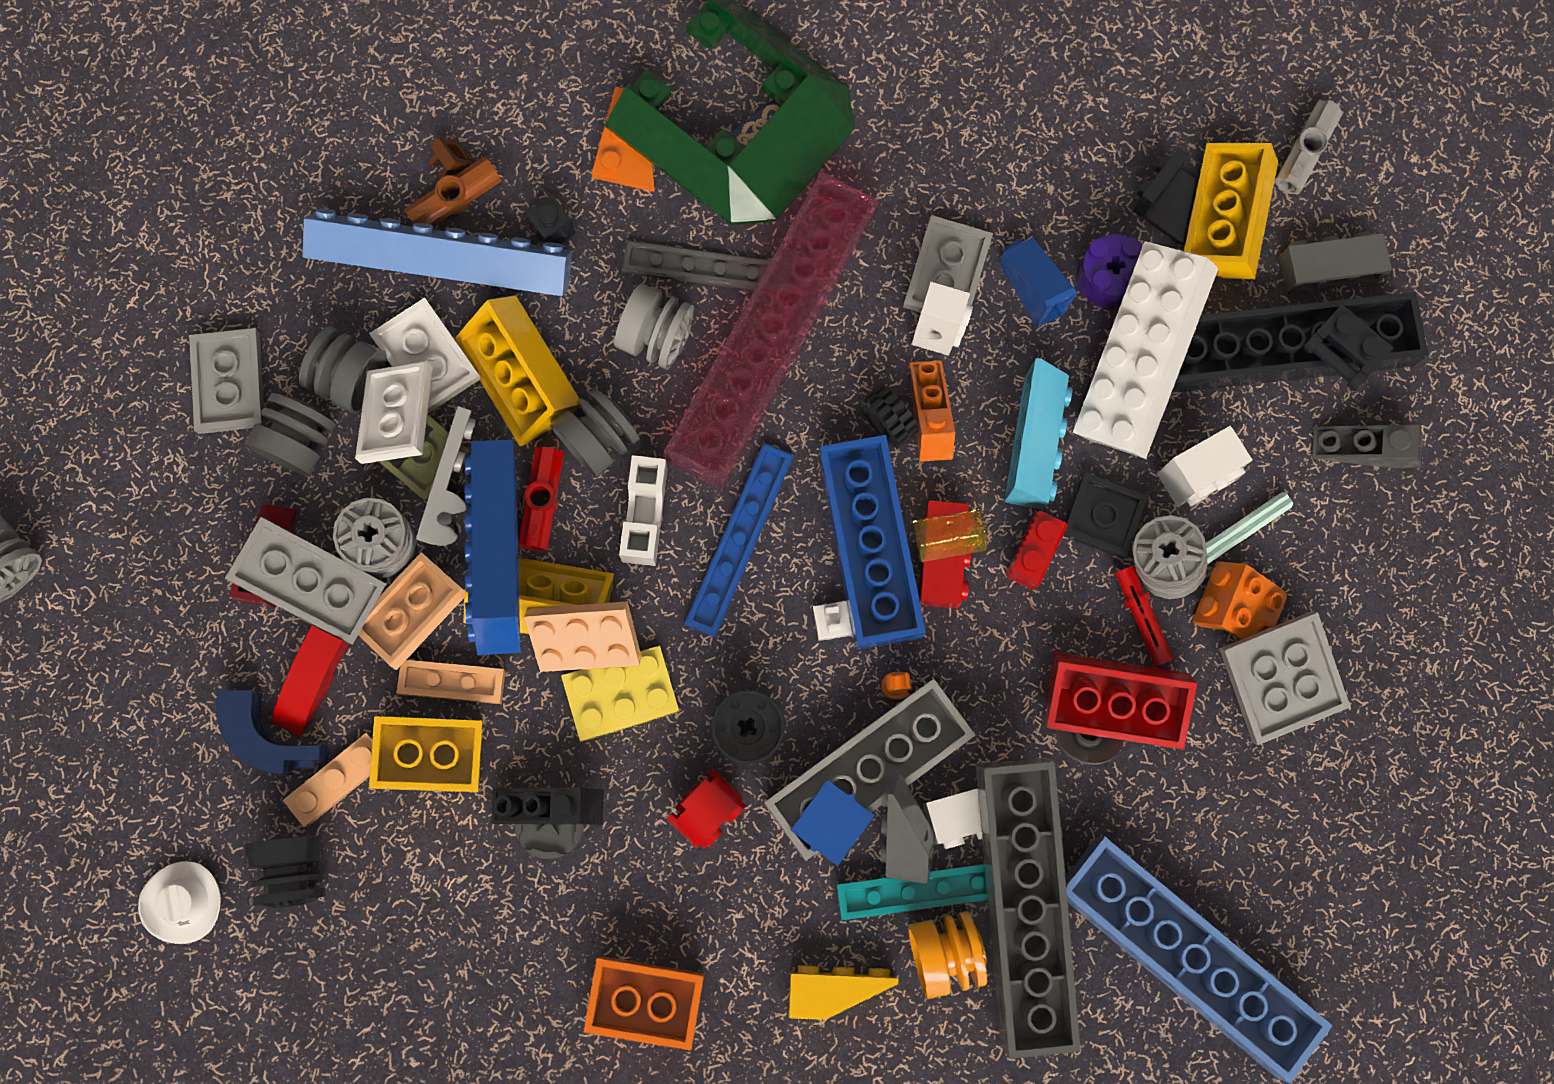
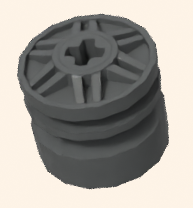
M329 326L324 328L315 337L303 358L299 371L300 387L307 392L315 393L320 398L326 399L330 397L332 404L357 414L362 411L367 371L386 368V353L364 341L356 343L353 336L347 333L343 334L341 330Z
M593 387L587 392V396L594 407L580 398L577 401V405L583 417L579 419L573 413L566 410L550 424V427L583 467L594 477L598 478L613 465V460L607 451L610 446L615 451L624 455L627 452V448L620 437L632 446L637 444L640 438L624 411L611 398L606 397L597 388Z
M271 393L267 402L279 412L263 408L260 413L273 423L271 428L255 424L244 445L256 454L282 467L310 477L320 456L308 446L310 442L318 445H327L329 440L316 430L332 434L336 424L325 417L318 409L299 399Z

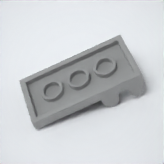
M457 407L416 540L433 545H448L453 543L458 537L453 529L446 525H449L452 521L451 514L466 511V504L459 496L447 490L453 471L460 473L466 454L460 451L463 439L470 441L476 424V420L470 418L471 410Z
M262 517L258 520L225 577L226 580L288 611L308 624L320 628L348 644L354 643L386 586V583Z

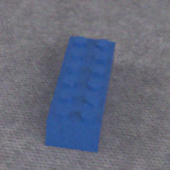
M886 435L820 446L818 460L855 650L922 639L926 631Z
M513 440L471 441V455H465V473L468 476V483H465V501L468 504V512H465V530L468 533V541H465L466 563L468 562V571H465L466 593H468V602H465L466 624H468L469 642H476L477 655L521 653L517 477Z

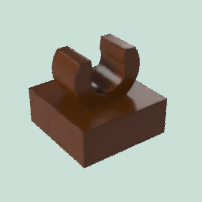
M438 137L430 145L435 153L429 160L430 165L438 166L441 163L444 165L443 170L438 174L439 178L454 175L455 172L459 173L473 164L457 140Z

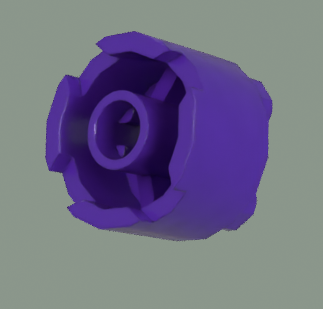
M1116 234L1096 239L1088 248L1077 268L1076 282L1079 292L1082 295L1084 294L1088 300L1094 302V305L1099 308L1114 309L1120 307L1142 250L1141 242L1134 237L1129 238Z

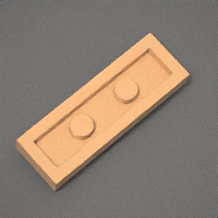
M406 660L400 666L396 693L407 696L502 704L506 670Z
M369 733L361 736L283 800L303 827L310 826L370 777L373 738Z

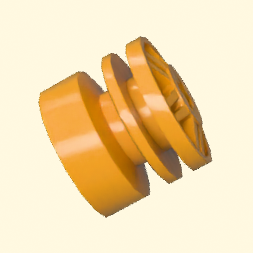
M969 911L958 913V930L952 916H944L945 933L939 934L931 919L908 924L913 957L926 999L950 994L951 976L956 977L962 990H969L968 972H970L976 987L987 985L985 949L980 932L974 925Z

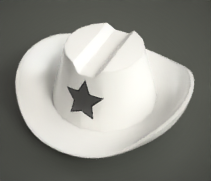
M190 861L170 864L152 876L142 889L138 903L141 922L149 933L163 941L174 944H186L197 941L207 935L215 925L221 906L219 886L212 874L201 864Z

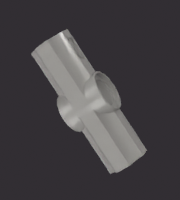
M1331 100L1317 101L1297 140L1291 146L1290 153L1274 183L1278 186L1279 190L1287 194L1297 195L1302 191L1320 155L1327 148L1328 140L1343 114V111L1335 102ZM1304 144L1310 145L1313 151L1308 150Z

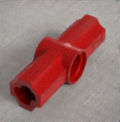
M535 447L529 486L525 491L526 504L518 546L521 548L540 552L548 551L554 514L559 505L558 491L565 456L564 451L550 447ZM544 492L550 494L547 504L543 506L534 505V498L537 494Z

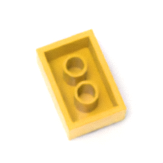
M374 716L369 788L478 792L483 722L477 720Z

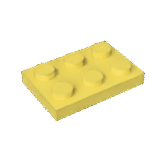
M660 646L640 651L642 658L639 666L581 669L561 675L580 742L680 712Z

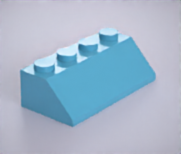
M1035 358L1024 378L1004 499L1005 503L1042 510L1049 501L1053 502L1056 496L1057 482L1052 481L1054 469H1059L1062 459V450L1057 448L1059 437L1064 438L1067 428V419L1062 417L1064 406H1069L1072 397V387H1068L1069 375L1043 359Z

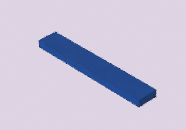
M763 442L684 625L716 638L794 458L793 454Z

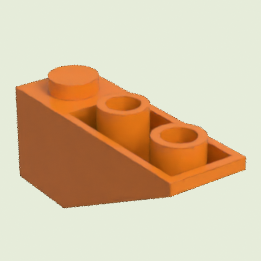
M942 360L909 362L913 412L917 422L916 425L919 427L918 432L915 434L919 461L953 459L955 428Z

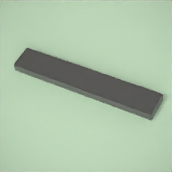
M626 240L622 273L814 299L819 267Z

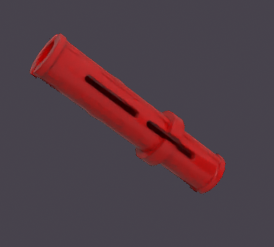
M1134 565L1114 573L1126 599V602H1123L1126 609L1130 608L1140 635L1153 660L1154 667L1174 660L1175 658L1171 654L1162 629L1148 601L1151 599L1149 592L1145 593L1135 572ZM1130 586H1133V588H1134V591H1135V593H1136V595H1137V598H1138V600H1139V602H1140V604H1141V607H1142V609H1143V611H1144L1143 614L1140 612V609H1139V607H1138V605H1137V602H1136V600H1135V598H1134V596H1133V593H1132V591H1131V589H1130ZM1145 618L1148 620L1151 630L1158 643L1157 647L1155 646L1151 634L1144 621Z

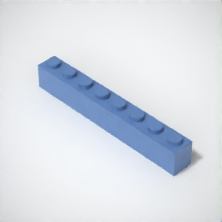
M316 209L314 213L304 218L303 258L563 296L569 289L572 250L563 249V245L551 242L544 243L543 246L530 244L531 241L525 238H511V241L499 240L498 235L492 233H479L478 236L465 235L466 231L458 228H447L445 231L433 230L432 225L415 223L413 227L401 225V221L397 219L384 218L380 222L371 221L364 214H348V217L337 216L336 211L330 209Z

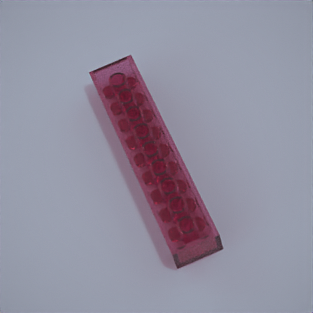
M821 171L665 448L663 454L666 463L724 492L875 219L879 205L878 200Z

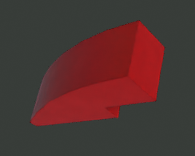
M312 625L289 670L270 722L302 737L335 678L333 673L349 644Z

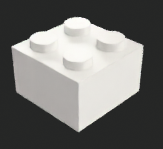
M1230 425L1174 457L1157 475L1177 507L1186 502L1192 507L1217 489L1218 491L1222 490L1244 475L1246 472L1243 467L1250 463L1252 458Z

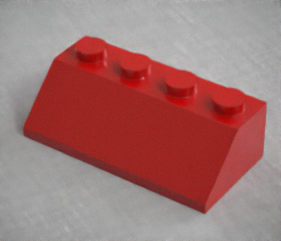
M1054 652L1048 681L1046 727L1184 750L1197 682L1186 672Z

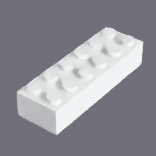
M1144 242L1073 433L1144 459L1147 458L1219 269L1207 257Z

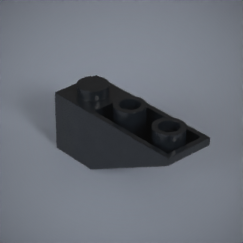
M581 787L493 789L491 824L603 825L604 789Z

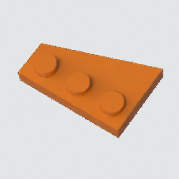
M615 87L607 119L624 88ZM604 126L592 170V177L655 192L652 163Z

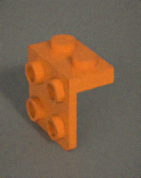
M1217 561L1192 622L1204 628L1225 630L1241 640L1276 626L1287 599V594L1283 589L1247 564Z

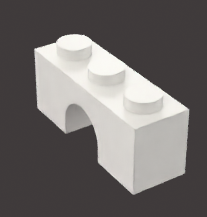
M930 282L911 345L949 356L952 346L959 347L961 338L968 325L973 306L967 305L970 293Z
M632 455L628 482V511L626 522H623L619 552L623 563L656 566L668 471L666 459Z

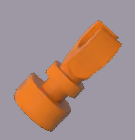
M906 672L887 674L881 682L883 695L890 700L908 698L910 696L908 691L912 690L910 674Z

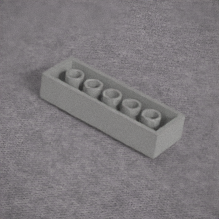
M932 679L764 802V805L804 861H807L818 851L812 852L810 850L811 846L793 833L791 829L827 780L847 795L853 794L856 802L868 811L873 812L882 805L884 786H891L895 772H899L908 786L973 738L975 733L935 679Z

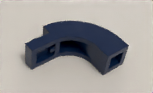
M217 690L216 715L220 732L231 751L246 764L264 772L292 776L293 762H295V768H317V761H328V747L320 745L281 746L267 736L261 723L262 693L253 690Z

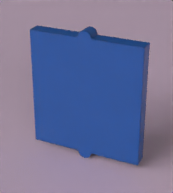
M827 780L794 824L791 831L811 846L810 850L812 852H820L838 866L875 815L856 802L853 794L847 795Z

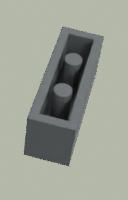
M1360 232L1345 239H1339V236H1330L1319 242L1309 244L1306 240H1300L1289 244L1279 257L1286 294L1381 281L1392 270L1384 233L1371 235L1370 232Z

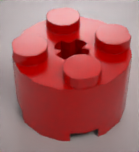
M714 768L706 774L710 778L709 781L705 778L701 783L697 782L674 807L679 813L676 815L672 812L666 817V820L695 848L700 845L703 848L706 846L710 847L723 833L719 828L724 821L728 823L730 820H735L747 806L742 801L744 796Z

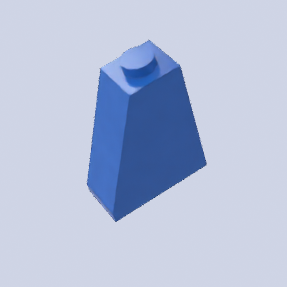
M1034 238L1024 242L1019 239L1004 248L1005 251L999 263L1035 327L1038 328L1065 315L1077 292Z

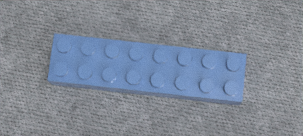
M1096 837L1065 876L1067 903L1274 1077L1291 1083L1333 1025L1106 837Z

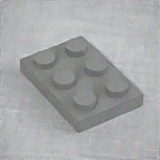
M931 215L903 308L921 313L930 282L970 293L967 305L972 306L993 233Z
M256 328L189 335L194 431L198 434L249 429L253 428L255 424L265 426V417L260 414L264 408L260 332Z

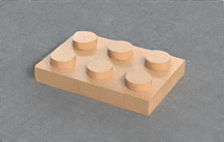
M421 552L379 596L358 635L388 665L397 670L462 601L464 590Z
M628 601L528 608L526 610L524 619L540 672L640 665L642 656Z

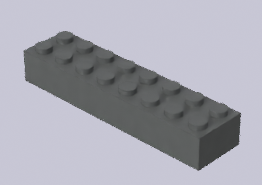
M1042 757L976 764L1000 1046L1009 1059L1081 1052L1055 762Z

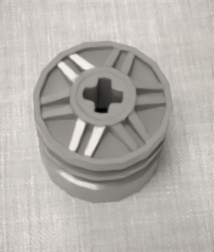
M639 284L631 294L621 315L614 346L616 349L637 356L648 345L647 362L654 363L659 357V366L668 370L682 352L688 340L692 326L694 305L684 302L678 309L679 299L672 297L661 308L662 292L647 285Z
M364 498L354 501L341 511L334 523L333 541L336 551L344 561L375 578H387L399 574L410 564L415 555L417 540L413 526L392 504L382 499ZM374 529L378 534L373 535L372 541L369 542L366 537L370 536Z
M0 515V602L15 595L37 574L42 559L34 549L30 548L25 540L18 538L16 530Z
M1170 515L1153 519L1146 523L1137 533L1132 549L1137 576L1145 589L1155 596L1167 599L1182 598L1197 590L1205 579L1208 562L1205 538L1196 525L1186 518ZM1171 548L1176 549V555L1171 554L1169 558H1164L1163 551L1169 552Z

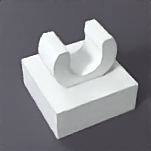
M846 601L813 606L818 641L852 636Z

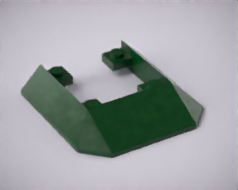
M707 0V4L687 24L686 32L710 51L726 34H729L774 69L762 83L761 90L779 103L781 107L746 146L722 129L705 148L657 111L671 96L672 89L646 70L630 88L625 87L607 119L605 127L730 225L776 222L854 131L849 87L737 0Z

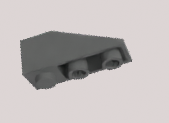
M1419 425L1314 427L1313 459L1385 468H1422L1423 434Z
M895 772L891 786L885 785L882 795V807L888 808L887 813L883 815L881 834L887 835V841H883L880 861L886 862V877L927 884L933 864L935 834L902 775L899 772Z

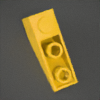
M798 965V972L790 971L789 1018L826 1020L897 985L898 978L890 976V969L869 968L868 975L854 974L855 968L833 967V973H819V966Z

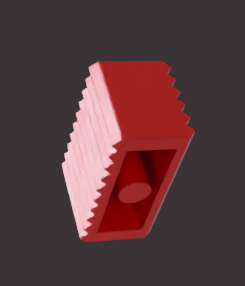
M1042 511L1036 512L1030 519L1028 528L1025 530L1019 547L1016 549L1017 552L1013 555L1014 558L1005 572L1006 577L1035 590L1041 584L1068 524Z

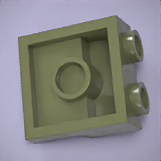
M427 414L422 455L377 462L425 501L430 495L449 432ZM464 445L461 446L460 451L467 454L469 450Z

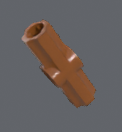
M484 156L455 176L442 177L437 182L434 190L406 207L404 211L413 224L424 223L434 227L452 214L465 212L473 200L502 182L490 161ZM459 191V195L452 200L447 199L451 192Z

